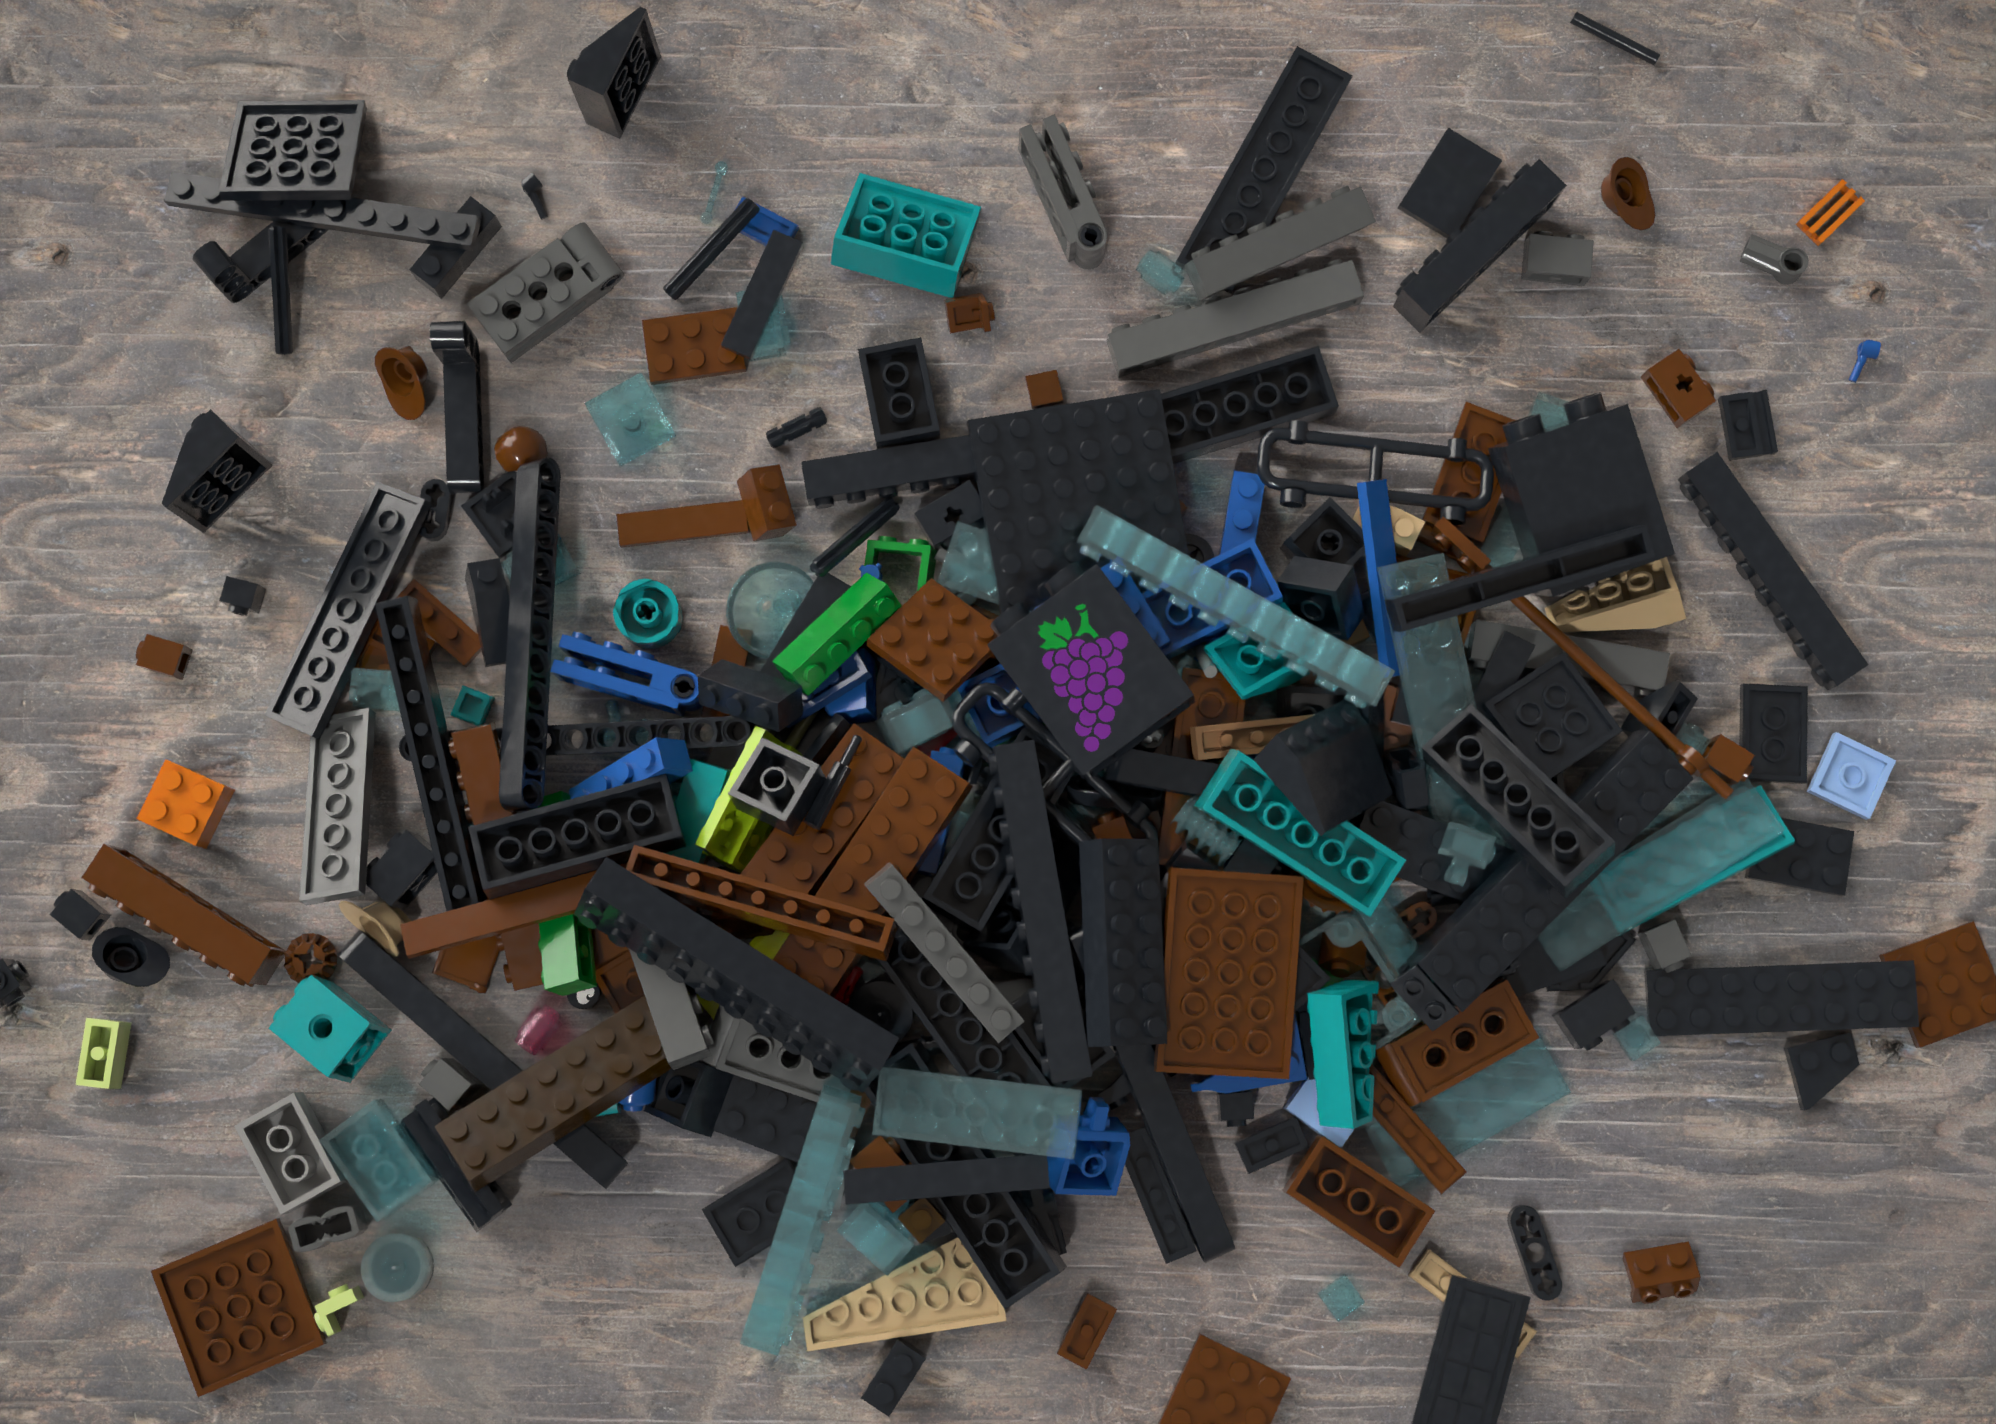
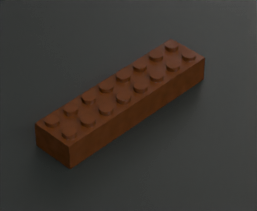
M913 746L815 896L888 917L889 913L872 895L864 883L890 862L910 884L973 786ZM789 934L773 960L835 998L859 962L862 954Z

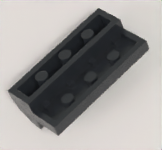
M435 1098L429 1101L424 1099L414 1107L412 1113L401 1120L400 1125L477 1233L510 1208L512 1203L495 1180L474 1192L435 1128V1125L450 1116Z

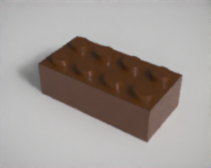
M1320 1135L1316 1136L1282 1190L1399 1268L1435 1213L1434 1209Z

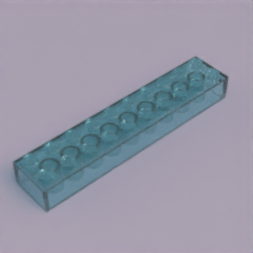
M1096 505L1077 539V544L1082 546L1080 553L1096 562H1098L1100 557L1111 562L1109 569L1125 578L1128 577L1129 573L1141 579L1139 586L1154 594H1157L1160 589L1170 595L1168 602L1183 610H1186L1188 606L1200 612L1197 616L1200 620L1213 627L1218 622L1229 628L1226 633L1242 643H1246L1247 639H1250L1259 644L1256 651L1271 659H1276L1277 655L1286 659L1288 662L1285 667L1301 676H1305L1307 672L1317 677L1314 683L1330 692H1335L1337 688L1347 693L1344 699L1359 708L1365 709L1366 705L1375 707L1395 673V670L1098 505Z

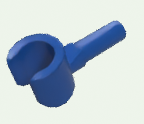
M1866 340L1858 345V358L1849 381L1856 383L1867 358L1877 359L1881 347L1879 341Z

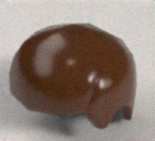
M517 426L509 429L497 439L494 447L497 461L507 472L517 471L520 465L547 458L548 456L544 437L538 431L526 426Z

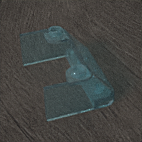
M1385 895L1371 917L1359 913L1355 909L1350 913L1341 911L1299 937V946H1302L1322 932H1325L1330 941L1339 947H1350L1362 940L1389 983L1400 976L1398 972L1400 966L1407 963L1406 960L1419 948V945ZM1397 992L1398 996L1389 1001L1382 1012V1019L1388 1030L1370 1041L1372 1045H1376V1050L1421 1021V1018Z

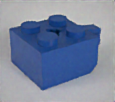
M1090 1097L1083 1115H1057L1047 1150L1049 1183L1055 1194L1117 1195L1130 1148V1136L1118 1117H1108L1109 1106L1102 1097Z

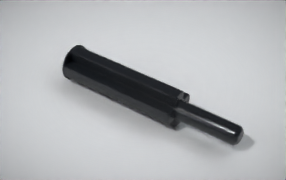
M853 735L840 762H834L803 820L809 827L821 830L827 815L851 772L848 766L862 742L860 736Z

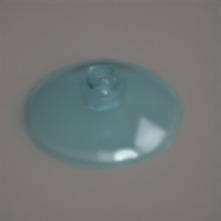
M780 561L758 564L742 574L733 585L726 605L727 624L736 642L753 655L768 658L814 583L813 580L800 568ZM766 601H770V608L767 611H763V604Z

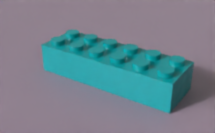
M1230 749L1194 805L1359 913L1369 917L1375 911L1406 859L1348 821L1320 836L1261 767L1239 750Z

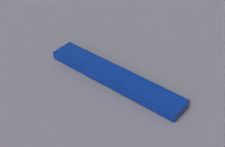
M1387 479L1357 483L1380 676L1381 678H1390L1401 675L1405 658L1408 657L1405 631L1397 632L1392 630L1384 599L1401 595Z

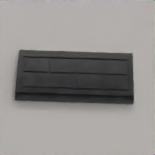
M1451 1275L1411 1424H1497L1531 1299L1530 1296L1465 1277Z

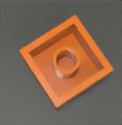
M165 759L136 819L192 845L207 849L235 789Z

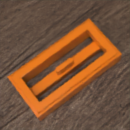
M1843 179L1795 224L1817 246L1826 240L1865 202L1862 197L1858 198L1855 195L1856 191L1853 188L1849 189L1846 186L1847 182ZM1840 192L1843 196L1814 225L1809 227L1806 223L1834 195ZM1848 200L1852 205L1823 234L1818 236L1815 231Z

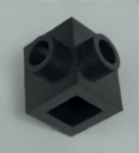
M0 959V1008L4 1005L9 1007L16 1004L25 997L23 992L32 987L26 979L29 977L28 971L18 960Z

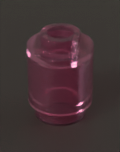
M546 1004L542 1008L535 1006L517 1030L518 1036L514 1041L525 1051L532 1055H537L539 1050L544 1051L562 1026V1023L558 1020L561 1015Z

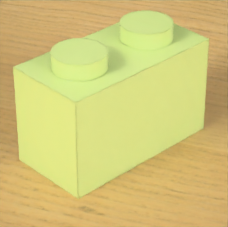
M86 1018L76 1085L121 1089L131 1022Z

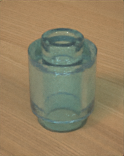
M1151 249L1144 255L1136 267V271L1141 274L1140 278L1163 295H1166L1169 291L1174 294L1185 279L1181 276L1183 268L1159 251L1155 253Z

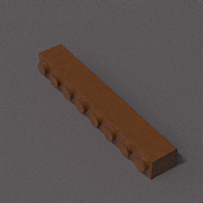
M495 722L451 733L453 739L448 740L449 750L452 758L458 759L460 771L456 772L460 791H466L468 804H464V810L468 823L478 825L517 814V811H506L499 801L501 745ZM539 923L496 935L498 949L500 952L505 951L507 964L503 965L504 975L507 983L513 984L514 991L543 985L541 979V972L543 970L542 956L538 946L540 938Z
M634 845L626 866V870L678 902L886 962L897 931L893 918Z

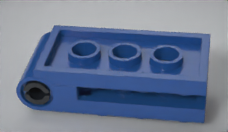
M573 632L572 636L562 634L558 647L570 657H565L564 661L554 659L551 673L560 681L684 717L686 711H696L703 706L699 704L698 677L694 673L660 663L654 659V655L636 650L633 655L623 650V646L613 642L604 641L602 646L592 641V637L582 633ZM580 660L587 661L600 666H596L595 671L588 669L589 667L583 665L584 662ZM611 669L651 680L650 686L621 679Z

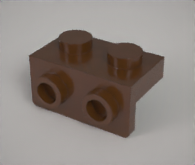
M1689 1241L1623 1253L1622 1259L1632 1288L1630 1294L1632 1303L1642 1302L1644 1304H1651L1659 1301L1661 1298L1671 1296L1685 1298L1692 1295L1698 1289L1701 1276Z

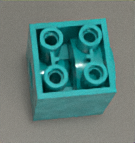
M310 975L296 986L294 990L295 995L289 1003L281 1006L273 1016L274 1022L268 1029L326 1077L351 1083L392 1029L334 982Z

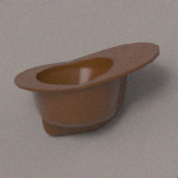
M1629 157L1619 158L1612 165L1610 173L1601 184L1602 200L1607 208L1617 216H1620L1633 229L1641 231L1649 229L1653 225L1656 215L1646 173L1641 164L1635 159Z
M405 346L399 350L391 347H384L378 350L375 356V367L392 408L399 416L406 420H415L421 417L425 410L426 402L422 388L428 377L426 363L411 346Z

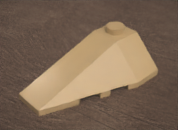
M1667 557L1617 574L1612 578L1608 577L1597 581L1598 585L1586 592L1578 590L1545 608L1547 618L1562 632L1650 629L1686 619L1680 592Z

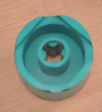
M644 578L632 581L622 588L614 605L613 617L616 626L629 642L639 648L656 649L670 643L682 629L683 612L678 599L668 586L661 582ZM646 608H650L653 612V618L650 620L644 617V610Z

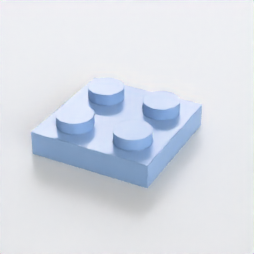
M1835 732L1829 740L1806 792L1868 820L1872 816L1896 760Z

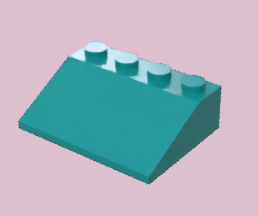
M859 173L834 236L831 265L954 298L980 215L981 206Z

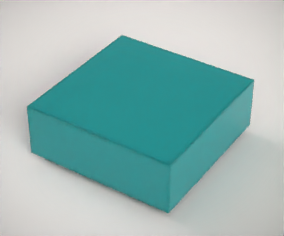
M463 685L450 715L476 726L483 725L495 698Z

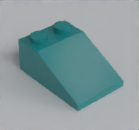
M1284 602L1204 646L1206 654L1242 700L1289 686L1316 671L1323 653Z

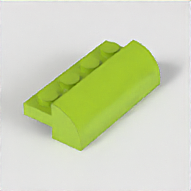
M755 726L751 736L747 739L745 748L735 767L731 770L730 777L722 793L717 798L714 808L695 843L696 846L703 850V854L739 873L744 870L766 841L773 826L736 809L728 795L730 789L761 738L803 756L792 746L780 742L767 730Z

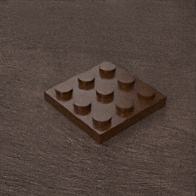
M931 578L867 639V647L942 702H945L993 654L987 644L998 636L990 627L991 620Z
M1974 921L1879 955L1881 962L1914 960L1919 1027H1908L1915 1048L1924 1047L1996 1020V975Z
M1199 1333L1158 1424H1271L1291 1377Z

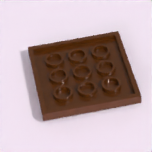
M280 1218L151 1271L198 1397L327 1343L323 1332L315 1321L314 1314L316 1312Z

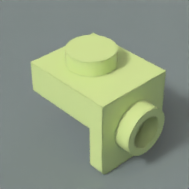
M344 1284L328 1292L330 1299L315 1305L317 1313L314 1314L317 1326L322 1332L326 1331L328 1337L341 1331L334 1312L364 1298L359 1286L349 1289L348 1285Z

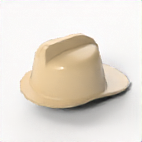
M341 901L339 903L341 912L356 928L376 941L388 954L393 957L398 956L397 945L403 939L400 924L411 921L401 909L391 907L385 901L375 902L363 909L348 901Z

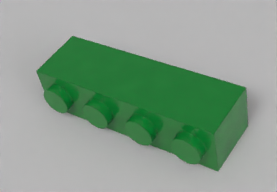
M865 573L772 662L786 681L802 686V692L809 696L902 605L888 584Z

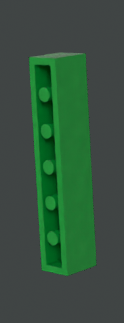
M559 791L546 795L543 798L542 804L537 808L570 800V794ZM574 914L539 923L540 938L538 946L542 956L543 970L541 972V979L544 984V990L565 996L597 987L592 929L583 925Z

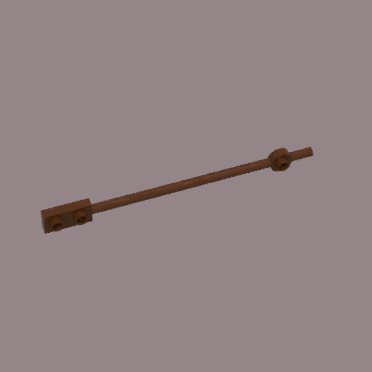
M1444 516L1434 525L1431 532L1435 536L1433 538L1434 542L1443 551L1447 552L1450 550L1458 558L1457 563L1464 571L1471 574L1472 572L1476 573L1493 568L1490 565L1491 560ZM1525 596L1509 600L1673 751L1678 762L1691 776L1701 777L1724 800L1732 794L1734 790L1710 768L1707 760L1696 749L1680 741Z

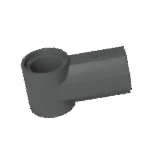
M1753 234L1749 237L1740 258V262L1772 274L1778 282L1786 285L1796 282L1809 263L1808 256L1802 249L1796 247L1785 248ZM1784 261L1794 263L1797 271L1787 269Z

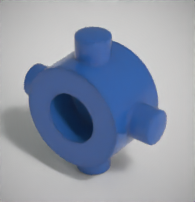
M879 563L876 565H861L859 568L861 577L868 573L883 581L882 572L880 571L883 566Z

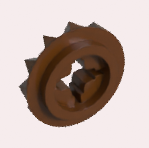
M302 934L292 940L288 949L284 952V967L290 978L297 983H300L310 975L328 980L337 966V952L334 945L328 938L320 934ZM313 949L314 957L323 961V963L311 964L309 969L305 968L306 962L298 958V955H308L310 950Z

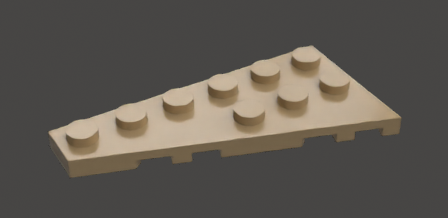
M958 1237L803 1317L807 1351L1006 1321L1005 1309Z

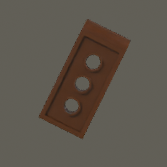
M1500 978L1496 981L1494 980L1463 1012L1459 1011V1014L1433 1032L1420 1020L1400 1031V1034L1394 1035L1376 1045V1056L1395 1091L1409 1107L1427 1101L1539 1039V1036L1508 980ZM1490 1015H1495L1497 1018L1495 1028L1486 1031L1484 1027L1486 1018ZM1466 1031L1468 1033L1467 1043L1457 1047L1455 1043L1457 1034ZM1438 1047V1059L1435 1062L1428 1063L1426 1060L1428 1050Z

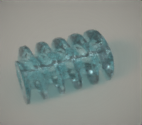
M1193 795L1182 806L1170 824L1175 821L1177 822L1175 829L1177 835L1184 830H1188L1186 842L1189 843L1193 839L1198 838L1196 847L1198 851L1209 846L1207 858L1211 859L1219 854L1218 866L1221 867L1236 850L1242 839L1239 841V834L1233 830L1228 832L1227 826L1222 823L1217 824L1216 819L1210 815L1207 816L1205 812L1196 808L1194 805L1198 797Z

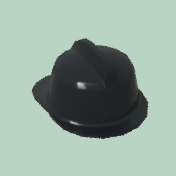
M113 927L104 930L96 937L92 945V957L95 964L110 979L118 982H124L135 987H147L162 980L170 968V957L165 948L126 927Z

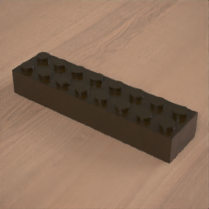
M643 996L435 1125L441 1139L474 1192H477L672 1069L668 1064L646 997Z

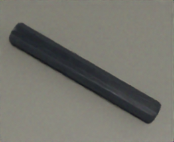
M746 198L663 288L665 293L672 299L677 300L758 214L759 207L751 199Z
M271 226L268 231L275 352L279 355H289L293 352L287 232L283 226Z
M892 497L883 500L815 558L810 565V570L817 577H824L896 515L900 509L899 503L895 502Z

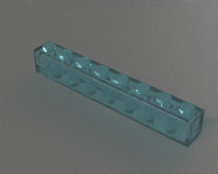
M824 1084L822 1086L742 1332L741 1345L777 1356L782 1345H789L794 1329L793 1326L789 1325L791 1315H798L804 1296L800 1295L799 1291L802 1283L809 1284L814 1265L809 1263L812 1252L819 1253L824 1233H820L819 1230L822 1221L829 1222L835 1203L829 1201L832 1190L839 1191L844 1173L839 1169L843 1158L850 1159L855 1140L850 1139L853 1126L860 1128L865 1108L860 1107L862 1096Z

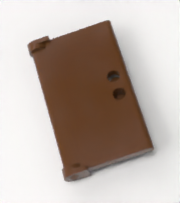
M496 935L440 950L432 973L467 985L478 993L486 994L487 984L500 952L496 942Z

